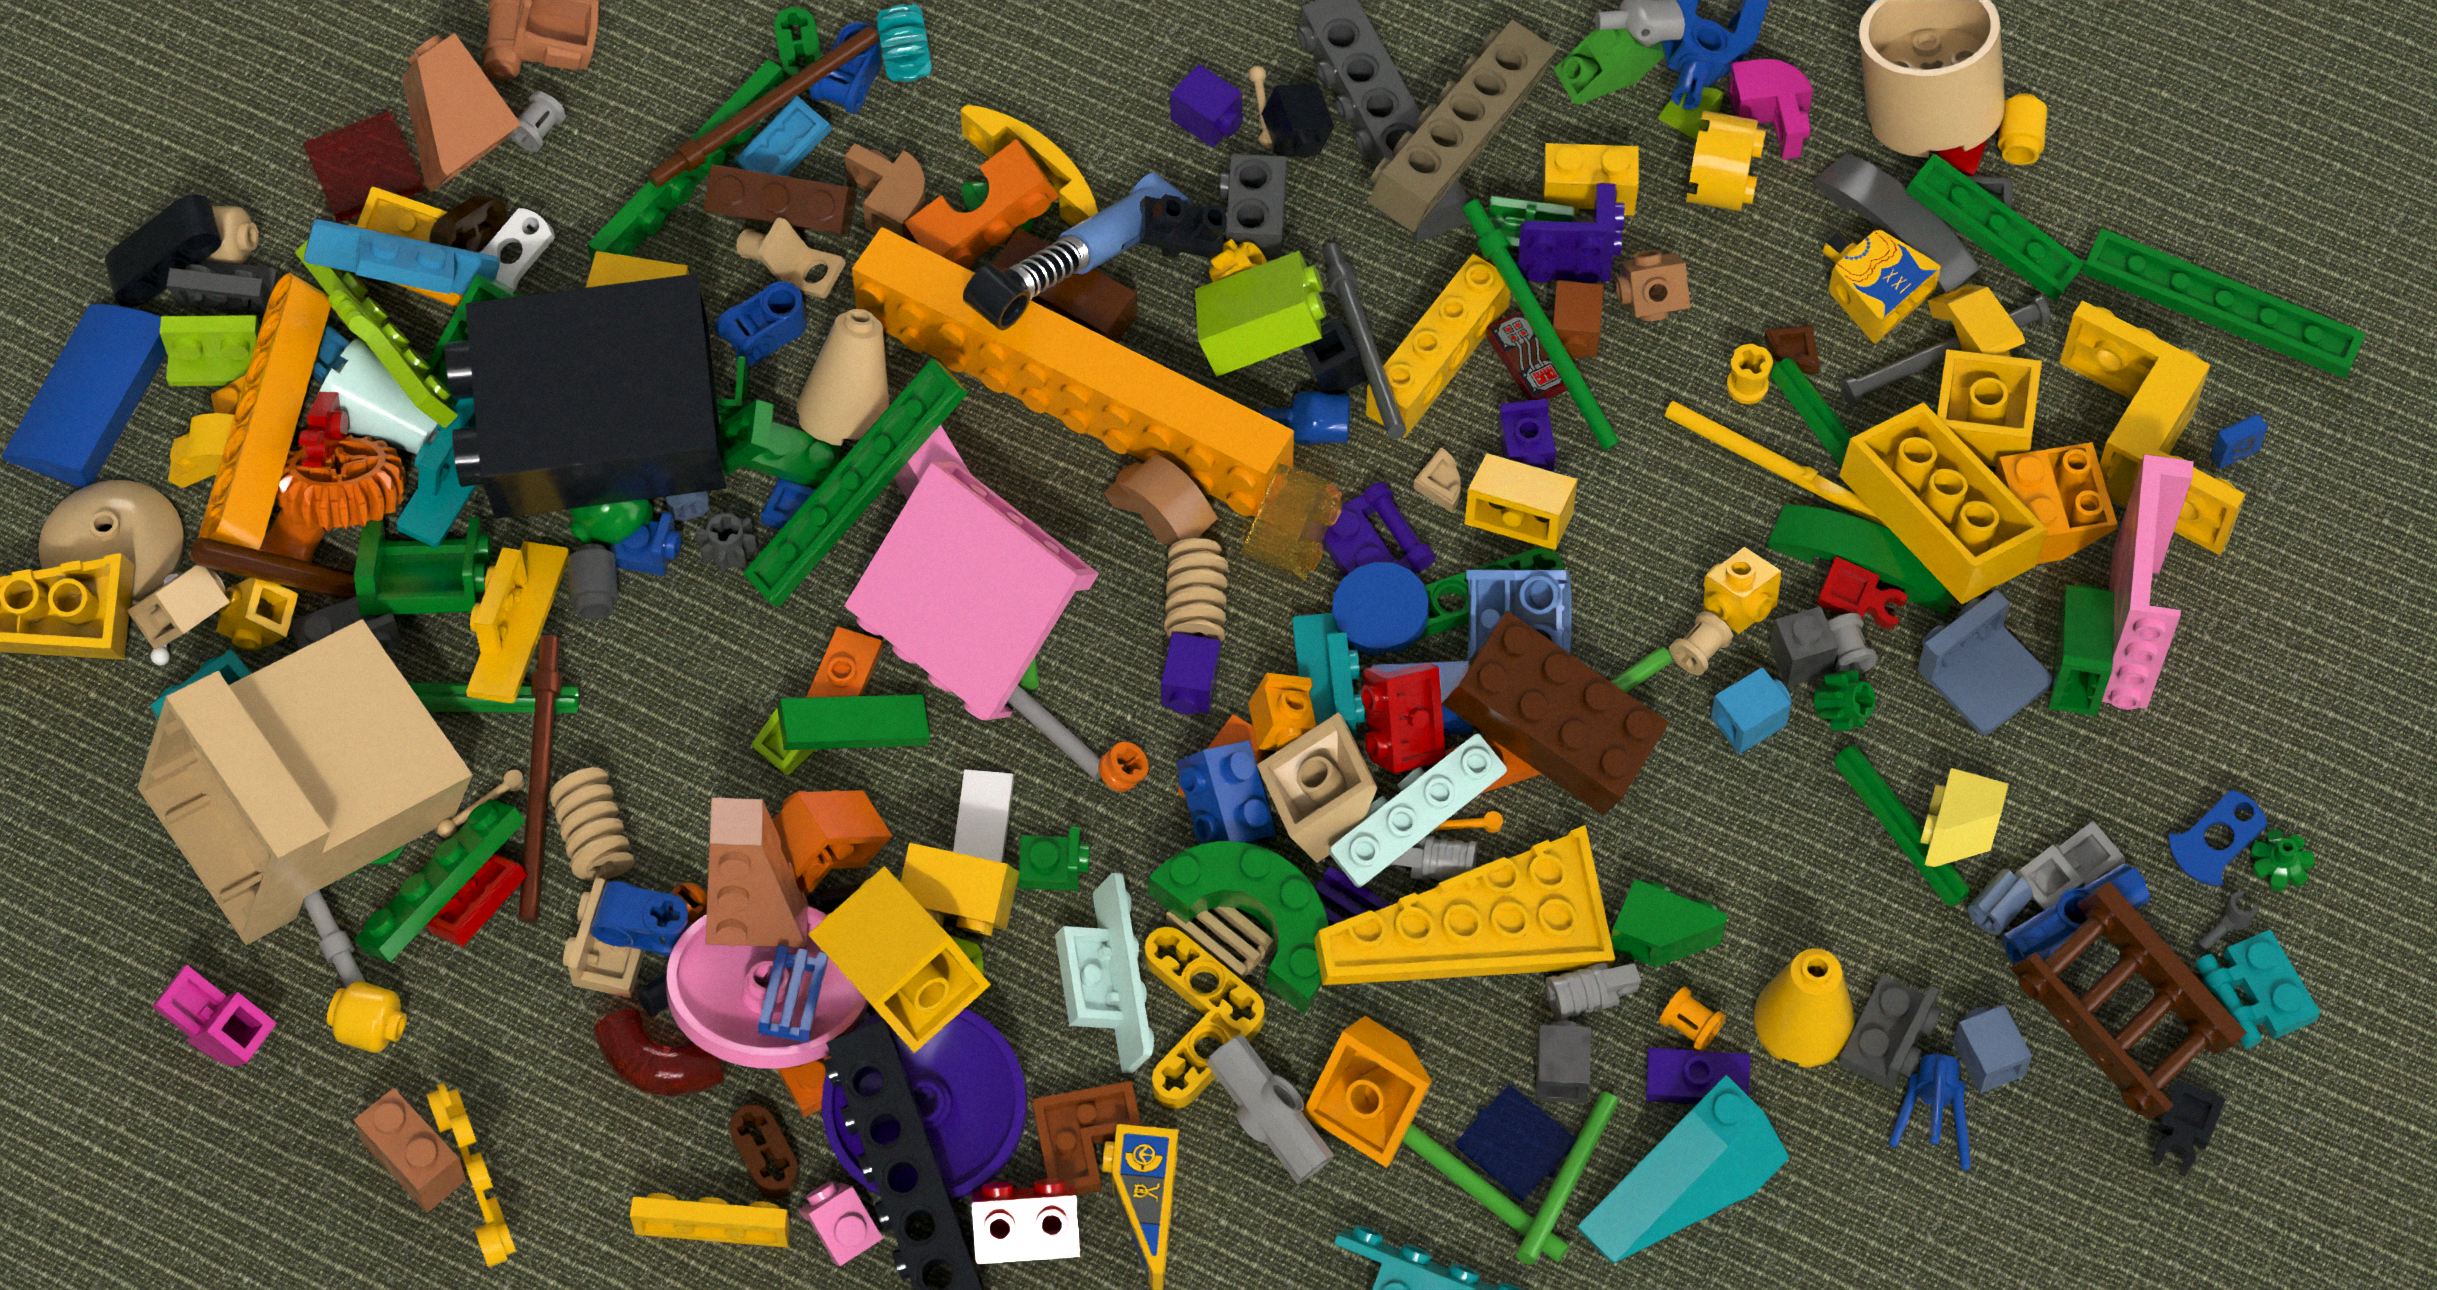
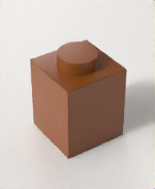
M1557 280L1552 326L1571 358L1597 357L1601 327L1603 284Z

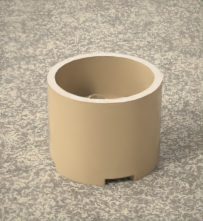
M1876 0L1867 9L1860 23L1859 39L1866 114L1872 126L1874 136L1894 151L1929 158L1930 151L1947 150L1960 146L1965 152L1987 140L2001 124L2005 112L2000 19L1993 3L1990 0Z

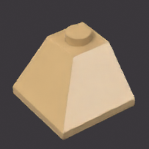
M1339 712L1257 764L1290 838L1316 863L1330 855L1329 849L1331 846L1365 820L1377 791V786L1344 717Z

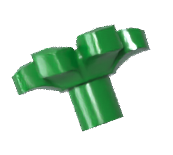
M2272 830L2267 833L2266 843L2260 841L2254 843L2250 851V857L2256 860L2252 871L2259 879L2270 875V889L2283 892L2288 880L2294 887H2301L2306 884L2308 874L2305 870L2313 868L2315 856L2312 852L2301 851L2305 845V840L2301 836L2293 834L2289 838H2284L2280 830Z

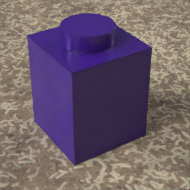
M1200 64L1170 93V120L1212 148L1225 135L1227 137L1232 136L1243 121L1242 92Z
M1172 632L1161 682V706L1170 707L1175 712L1181 714L1210 713L1220 667V640Z

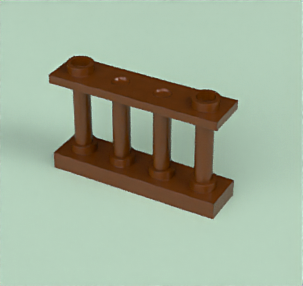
M2108 881L2090 891L2077 904L2084 911L2086 921L2045 961L2034 952L2018 961L2010 969L2019 978L2018 983L2021 989L2030 998L2040 1001L2119 1088L2122 1092L2121 1096L2124 1103L2133 1112L2143 1115L2149 1120L2167 1112L2173 1106L2161 1090L2203 1049L2209 1050L2213 1055L2234 1046L2247 1032L2113 884ZM2100 935L2106 936L2120 951V959L2077 999L2058 976ZM2134 973L2141 974L2154 989L2155 996L2112 1037L2092 1014ZM2168 1011L2175 1012L2188 1026L2189 1035L2146 1075L2127 1052Z

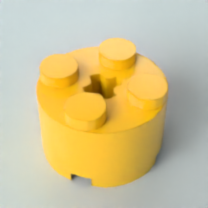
M1703 110L1701 119L1710 121L1708 131L1699 130L1689 180L1690 183L1698 184L1697 194L1687 193L1686 202L1741 212L1743 203H1753L1757 177L1749 175L1752 157L1761 158L1766 131L1757 129L1758 120Z

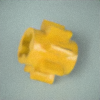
M1230 239L1223 244V252L1210 260L1213 264L1210 268V277L1212 282L1264 264L1267 261L1262 251L1255 244L1243 241L1237 246L1235 241Z

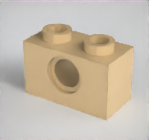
M195 565L129 608L127 612L153 649H158L185 634L230 602L224 594L226 589L221 578L212 569Z

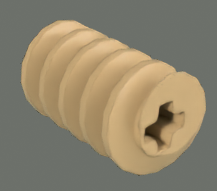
M1201 538L1184 539L1173 543L1168 550V562L1170 564L1167 567V579L1169 581L1166 584V595L1168 598L1165 602L1167 616L1164 621V629L1170 639L1172 632L1220 640V643L1225 639V630L1221 625L1226 620V613L1222 608L1226 605V595L1223 591L1227 588V578L1224 574L1228 571V561L1219 556L1222 550L1216 541Z
M595 767L580 769L568 774L552 787L549 794L551 804L556 808L554 813L557 823L561 825L560 833L562 840L566 842L565 849L567 856L571 859L572 872L578 878L588 881H594L596 877L602 879L617 877L632 869L635 863L633 855L626 852L630 845L628 838L621 835L625 829L623 821L616 818L619 814L618 805L611 801L614 793L612 787L606 784L609 779L608 773L601 768Z

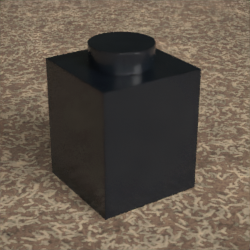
M1317 83L1276 85L1261 113L1277 156L1309 158L1314 155H1320L1334 129L1332 119Z
M1340 317L1321 326L1322 339L1301 346L1323 393L1340 394L1368 380L1359 354Z

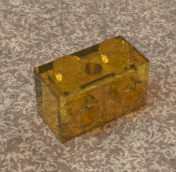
M1278 463L1241 552L1257 563L1305 581L1309 571L1315 570L1323 554V544L1321 543L1328 526L1332 527L1340 516L1342 510V500L1340 498L1343 493L1326 480Z

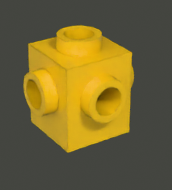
M1746 547L1742 548L1722 564L1714 565L1706 574L1703 583L1705 588L1703 611L1714 613L1729 628L1740 634L1753 623L1763 621L1771 610L1777 606L1781 570Z
M248 578L226 589L224 594L230 603L218 610V613L221 615L216 632L231 638L232 643L237 647L250 651L262 649L287 637L298 593L279 584L254 578Z

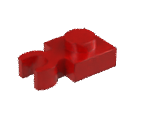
M319 392L307 414L308 429L302 430L299 436V445H306L302 467L322 468L326 458L333 456L340 440L346 439L348 416L345 411H340L338 392Z
M1836 556L1830 564L1815 604L1839 615L1858 613L1862 619L1865 612H1868L1879 626L1885 629H1893L1898 624L1899 618L1886 612L1885 603L1890 602L1902 607L1906 603L1908 596L1898 589H1887L1884 591L1877 589L1876 585L1880 575Z

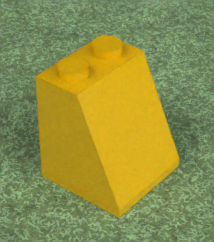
M885 866L866 880L856 892L808 933L813 941L914 1053L991 985L948 933Z

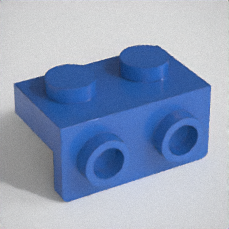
M1250 740L1205 749L1177 761L1179 783L1182 791L1185 793L1193 821V832L1199 845L1216 841L1253 843L1277 835Z

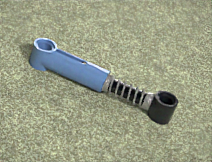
M1154 172L1149 173L1136 184L1130 195L1064 231L1058 237L1057 242L1044 248V250L1008 269L1000 270L994 264L983 266L972 276L963 292V301L999 330L1008 329L1022 316L1032 297L1046 291L1048 287L1051 288L1056 283L1062 282L1064 278L1071 277L1072 274H1085L1138 244L1142 227L1140 202L1145 196L1161 199L1165 194L1180 197L1186 205L1192 206L1191 199Z

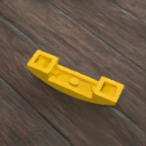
M966 105L960 110L962 136L987 157H993L1015 139L1021 143L1033 157L1047 179L1053 182L1054 189L1060 196V217L1073 227L1098 213L1095 199L1083 175L1067 155L1040 132L1011 116L984 107Z

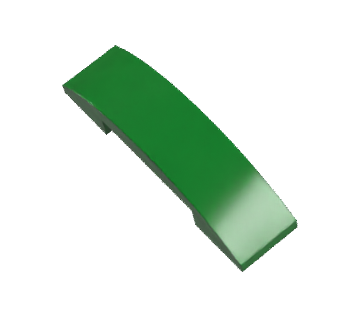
M1784 504L1767 543V548L1812 564L1815 556L1831 562L1837 556L1880 575L1879 580L1903 588L1904 593L1908 596V601L1948 615L1955 598L1889 528L1852 515L1811 506Z

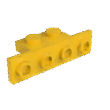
M523 541L520 550L502 547L496 565H491L487 570L483 599L481 603L474 605L471 612L470 628L472 632H476L481 653L466 690L467 697L504 703H514L516 701L567 566V559L570 556L568 548Z

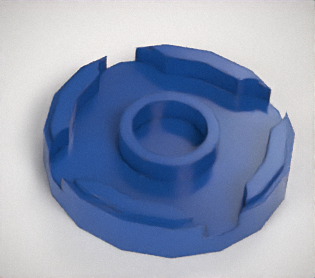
M1373 562L1357 567L1341 580L1333 595L1332 614L1338 633H1347L1348 645L1351 648L1367 655H1381V652L1387 653L1390 651L1397 653L1406 650L1421 637L1428 624L1429 598L1423 582L1410 569L1390 562Z

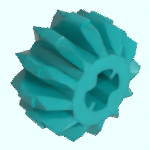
M899 4L880 10L877 16V26L887 76L893 82H910L929 76L932 70V63L922 10L916 4Z

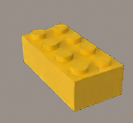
M1924 402L1850 438L1839 477L1961 604L2036 566L2048 529Z

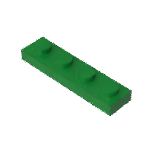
M1935 153L1905 190L1915 200L2055 302L2085 264V262Z
M488 799L485 803L477 806L469 814L467 822L452 838L445 840L436 848L433 858L418 873L410 876L402 883L399 893L386 907L375 912L367 920L365 928L354 940L365 953L390 963L525 822L524 818L515 807L492 799Z

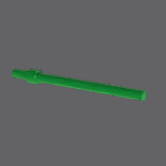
M1478 199L1467 203L1462 207V210L1479 238L1476 244L1486 260L1491 258L1602 450L1605 452L1620 443L1618 437L1507 250L1510 244L1501 229H1495Z

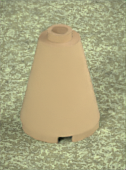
M852 309L837 316L796 406V413L799 414L798 423L804 431L826 443L842 446L843 439L860 440L890 406L883 326L873 314L863 309Z

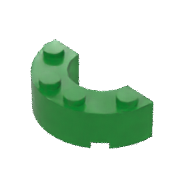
M1216 841L1197 845L1174 855L1150 875L1147 895L1185 924L1190 922L1199 913L1217 907L1239 908L1257 917L1269 931L1275 947V957L1268 969L1265 985L1305 1015L1322 984L1314 938L1319 930L1329 927L1323 903L1317 891L1297 867L1279 854L1254 844L1236 841Z

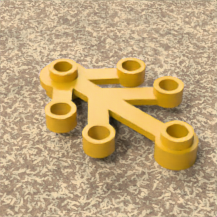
M443 1082L437 1084L438 1090L426 1095L440 1133L453 1129L486 1221L485 1225L474 1228L489 1268L508 1261L506 1255L512 1254L516 1250L497 1197L486 1200L483 1191L492 1188L493 1185L482 1155L479 1152L470 1156L467 1145L477 1141L458 1088L447 1091Z

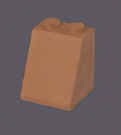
M455 33L443 41L437 34L415 50L416 53L407 60L411 66L402 76L425 186L430 193L503 144L521 126V123Z

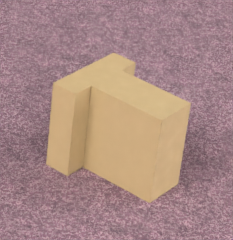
M361 619L230 685L226 683L219 671H216L166 696L140 778L138 790L245 945H248L297 919L305 897L436 829L441 821L453 819L473 774L364 620Z

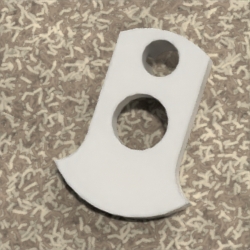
M518 208L488 245L479 253L497 256L500 266L496 280L517 291L519 280L543 251L549 247V244L554 241V230L540 215L527 209ZM529 224L535 230L538 229L537 232L532 234L527 225ZM512 242L522 244V255L516 262L511 264L501 262L500 253L504 246Z

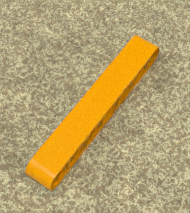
M292 273L285 274L278 281L269 297L198 538H209L256 550L260 549L331 308L328 302V294Z

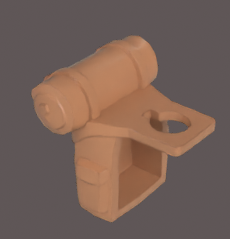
M491 0L489 2V27L482 56L483 72L490 79L510 80L516 78L520 73L523 61L531 63L534 61L544 63L546 66L569 70L587 69L593 53L598 29L599 0Z

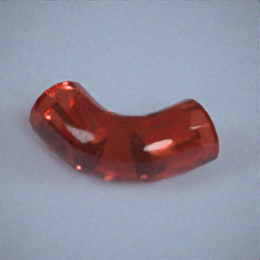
M625 1009L614 1012L604 1017L594 1026L593 1034L601 1053L617 1076L643 1093L673 1098L703 1092L724 1083L722 1069L716 1056L706 1052L693 1041L673 1047L657 1043L650 1037L638 1010Z

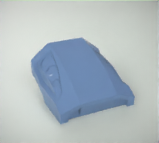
M1466 570V580H1468L1469 636L1468 657H1466V661L1471 659L1489 629L1506 611H1509L1570 653L1572 591L1569 570Z

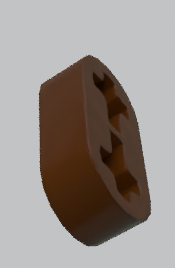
M760 1105L741 1107L730 1119L729 1126L732 1142L755 1187L761 1194L777 1199L788 1196L799 1183L800 1174L796 1157L768 1109ZM753 1122L756 1127H761L764 1144L757 1146L753 1137L750 1134H745L744 1125ZM771 1156L779 1169H784L785 1178L776 1182L773 1176L766 1177L768 1175L766 1158Z

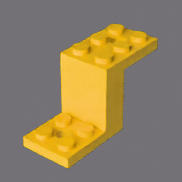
M2082 300L2073 314L2059 363L2132 400L2107 440L2100 461L2101 471L2110 499L2127 508L2144 454L2185 460L2178 456H2170L2169 454L2194 415L2210 364L2202 361L2195 353L2189 350H2180L2159 339L2153 332L2144 328H2137L2115 317L2109 310L2103 307H2095ZM2193 467L2192 480L2174 532L2221 555L2230 539L2246 494L2237 490L2227 480L2213 478Z

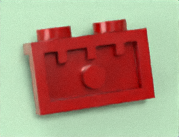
M1425 663L1387 673L1375 667L1364 669V685L1361 689V699L1367 711L1368 732L1365 735V747L1371 761L1395 774L1439 763L1444 759L1446 754L1439 667L1432 663Z

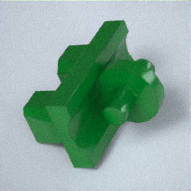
M1491 195L1488 217L1495 229L1502 230L1510 246L1519 247L1520 225L1523 222H1573L1575 206Z

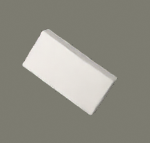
M964 769L953 852L1003 863L1014 784L1013 774Z

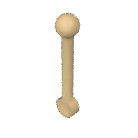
M1253 66L1248 72V77L1255 85L1263 130L1258 140L1264 148L1271 149L1274 146L1261 115L1267 103L1263 84L1266 78V71L1261 66Z
M518 770L508 771L503 777L504 782L453 819L441 821L437 826L438 834L443 838L453 837L456 833V828L467 821L469 814L477 806L485 803L488 799L496 800L508 790H520L525 784L522 773Z

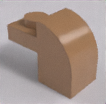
M854 143L844 156L847 182L870 193L863 202L865 228L877 234L880 228L883 227L911 241L913 235L904 222L927 206L925 178L920 164L905 150L892 163L880 151L874 149L867 150Z
M1153 454L1145 463L1135 462L1125 467L1117 475L1116 481L1104 492L1113 507L1141 514L1157 541L1170 546L1180 540L1199 538L1218 519L1207 499L1190 477L1175 464L1157 454Z

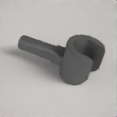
M2235 892L2223 910V918L2196 943L2198 949L2205 953L2225 933L2232 929L2244 930L2248 928L2259 910V905L2257 904L2250 912L2239 910L2237 905L2245 892Z

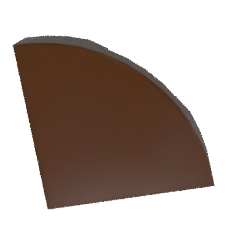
M1812 325L1765 330V343L1777 361L1780 362L1785 358H1790L1795 361L1803 373L1818 374L1820 364Z

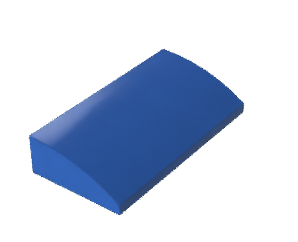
M89 304L3 452V460L80 488L93 484L167 354L160 335L161 316L122 306Z

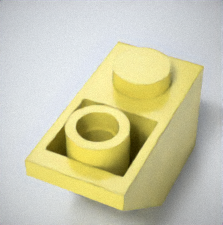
M1951 768L1946 786L1935 785L1928 811L1930 814L1927 815L1920 843L1930 845L1924 865L1937 867L1991 851L2009 784Z

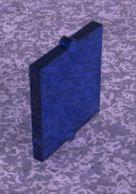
M1508 1085L1486 1110H1478L1477 1120L1455 1142V1147L1523 1202L1546 1176L1553 1177L1555 1175L1556 1165L1571 1150L1576 1138L1511 1085Z

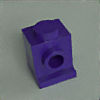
M1547 399L1500 404L1498 433L1503 458L1551 472L1554 471L1556 449L1549 419Z

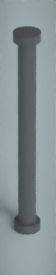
M2039 294L2029 298L2028 304L2008 312V315L2018 328L2034 321L2041 324L2051 318L2049 306L2046 300ZM1955 335L1855 379L1849 376L1842 379L1840 387L1844 398L1849 405L1854 406L1862 402L1863 396L1945 361L1946 349L1962 351L1958 336Z

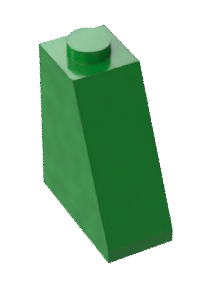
M2066 584L2058 610L2048 709L2097 716L2113 666L2114 591L2101 590L2099 587L2091 584H2080L2077 586Z

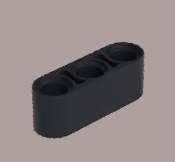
M189 195L176 200L109 251L104 261L116 303L125 307H136L151 301L167 289L166 284L170 268L185 270L187 265H198L220 248L222 240L209 198L202 195Z

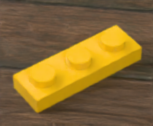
M651 1193L647 1195V1198H632L630 1218L635 1235L786 1248L789 1245L791 1227L787 1209H780L779 1206L770 1202L757 1201L750 1203L749 1206L729 1205L727 1201L714 1197L700 1198L698 1202L679 1201L676 1197L665 1193Z

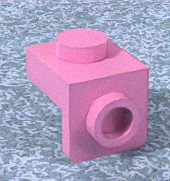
M833 1181L827 1182L811 1191L806 1196L809 1203L798 1210L803 1219L810 1221L837 1266H842L883 1239L855 1190L850 1185L839 1183L835 1186Z

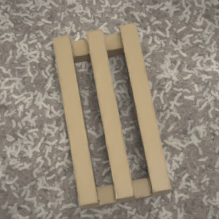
M1217 907L1210 910L1258 947L1257 949H1254L1208 911L1199 913L1195 918L1212 930L1221 940L1246 958L1243 963L1192 922L1185 924L1170 911L1166 914V922L1186 934L1241 980L1274 948L1273 939L1235 908Z

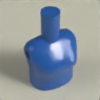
M1301 391L1295 395L1291 408H1263L1262 415L1294 430V442L1298 445L1311 446L1319 443H1348L1350 394Z

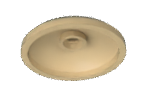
M129 480L101 481L73 492L54 508L41 531L38 548L39 559L42 569L58 567L61 563L78 560L86 562L103 559L105 555L122 553L135 565L131 607L162 587L166 576L176 573L184 554L185 533L175 507L156 489ZM113 525L112 528L106 532L98 531L100 528L104 526Z

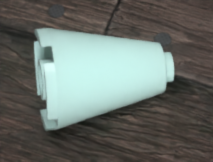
M360 338L353 340L340 355L347 359L348 362L343 363L337 371L334 369L330 370L319 392L339 393L340 411H345L348 416V434H354V436L361 438L371 436L373 441H386L388 446L418 454L425 441L432 443L439 433L437 431L438 423L414 405L364 340Z

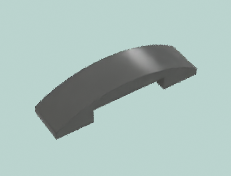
M1845 153L1814 178L1813 185L1845 213L1852 207L1855 208L1879 230L1886 232L1938 263L1941 269L1936 291L1941 295L1965 285L1979 273V265L1946 223L1905 192L1906 186L1880 168L1861 158Z

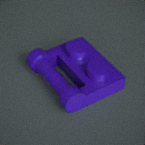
M1378 482L1370 486L1363 495L1312 520V531L1344 577L1357 567L1373 562L1395 563L1417 574L1428 568L1436 559L1429 545L1426 543L1422 544L1393 503V493L1385 482ZM1374 512L1378 513L1406 554L1404 557L1395 561L1366 516Z

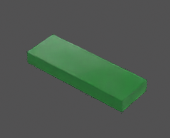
M923 694L781 698L777 705L784 750L926 746L930 740Z

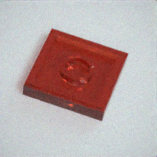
M389 111L303 143L307 158L337 223L362 213L372 186L403 197L424 190L421 178Z

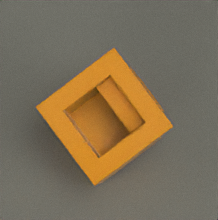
M1274 673L1265 674L1248 702L1258 749L1279 751L1317 726L1309 694L1313 686L1311 678Z

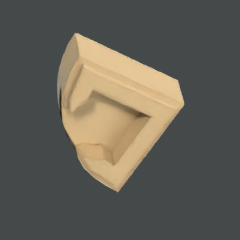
M1441 447L1414 479L1413 489L1451 513L1457 507L1460 499L1461 478L1454 458Z

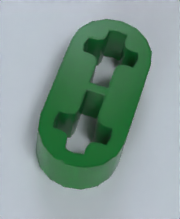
M790 7L781 11L774 20V30L780 65L783 69L784 81L799 72L796 61L797 57H805L806 66H809L821 58L822 55L812 14L800 7ZM799 26L801 40L793 41L790 27Z

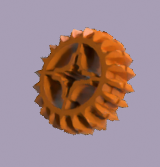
M350 434L345 440H340L333 456L326 458L322 468L302 467L306 445H298L297 451H289L276 494L283 516L292 518L293 524L301 525L306 523L308 529H315L319 526L325 527L326 531L339 527L347 530L349 526L354 525L365 527L366 522L370 520H383V514H390L396 511V505L403 502L404 483L406 482L405 468L402 466L401 458L398 457L397 449L388 447L386 441H373L371 436H365L360 439L355 438L354 434Z

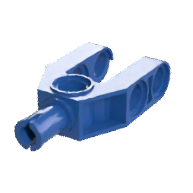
M1676 0L1684 16V33L1681 40L1662 41L1667 67L1680 73L1676 87L1671 95L1673 102L1677 106L1680 104L1685 92L1686 98L1682 108H1697L1702 99L1701 95L1704 86H1711L1730 72L1731 63L1743 60L1757 40L1769 0H1741L1738 9L1729 19L1728 27L1731 28L1730 32L1726 31L1717 22L1704 20L1696 15L1695 11L1699 0Z

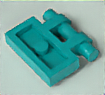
M2271 929L2226 948L2223 957L2230 967L2228 969L2221 968L2213 954L2205 955L2195 963L2203 977L2201 983L2247 1032L2240 1039L2245 1049H2250L2263 1040L2256 1026L2262 1023L2274 1040L2316 1022L2321 1014ZM2241 985L2252 1006H2243L2233 988Z

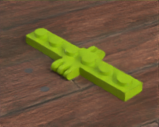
M307 239L295 253L329 295L328 302L345 322L350 331L366 342L414 405L446 429L459 416L446 400L451 395L450 391L436 377L431 374L429 376L425 374L430 369V366L409 347V340L397 327L390 322L387 324L384 322L389 315L371 297H364L369 290L354 274L349 271L345 273L344 270L305 262L304 254L308 242Z

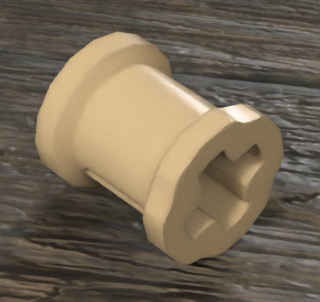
M1701 611L1696 617L1695 626L1683 639H1675L1669 646V651L1672 658L1684 670L1693 675H1702L1708 668V660L1719 648H1726L1732 642L1733 633L1729 626L1714 613Z

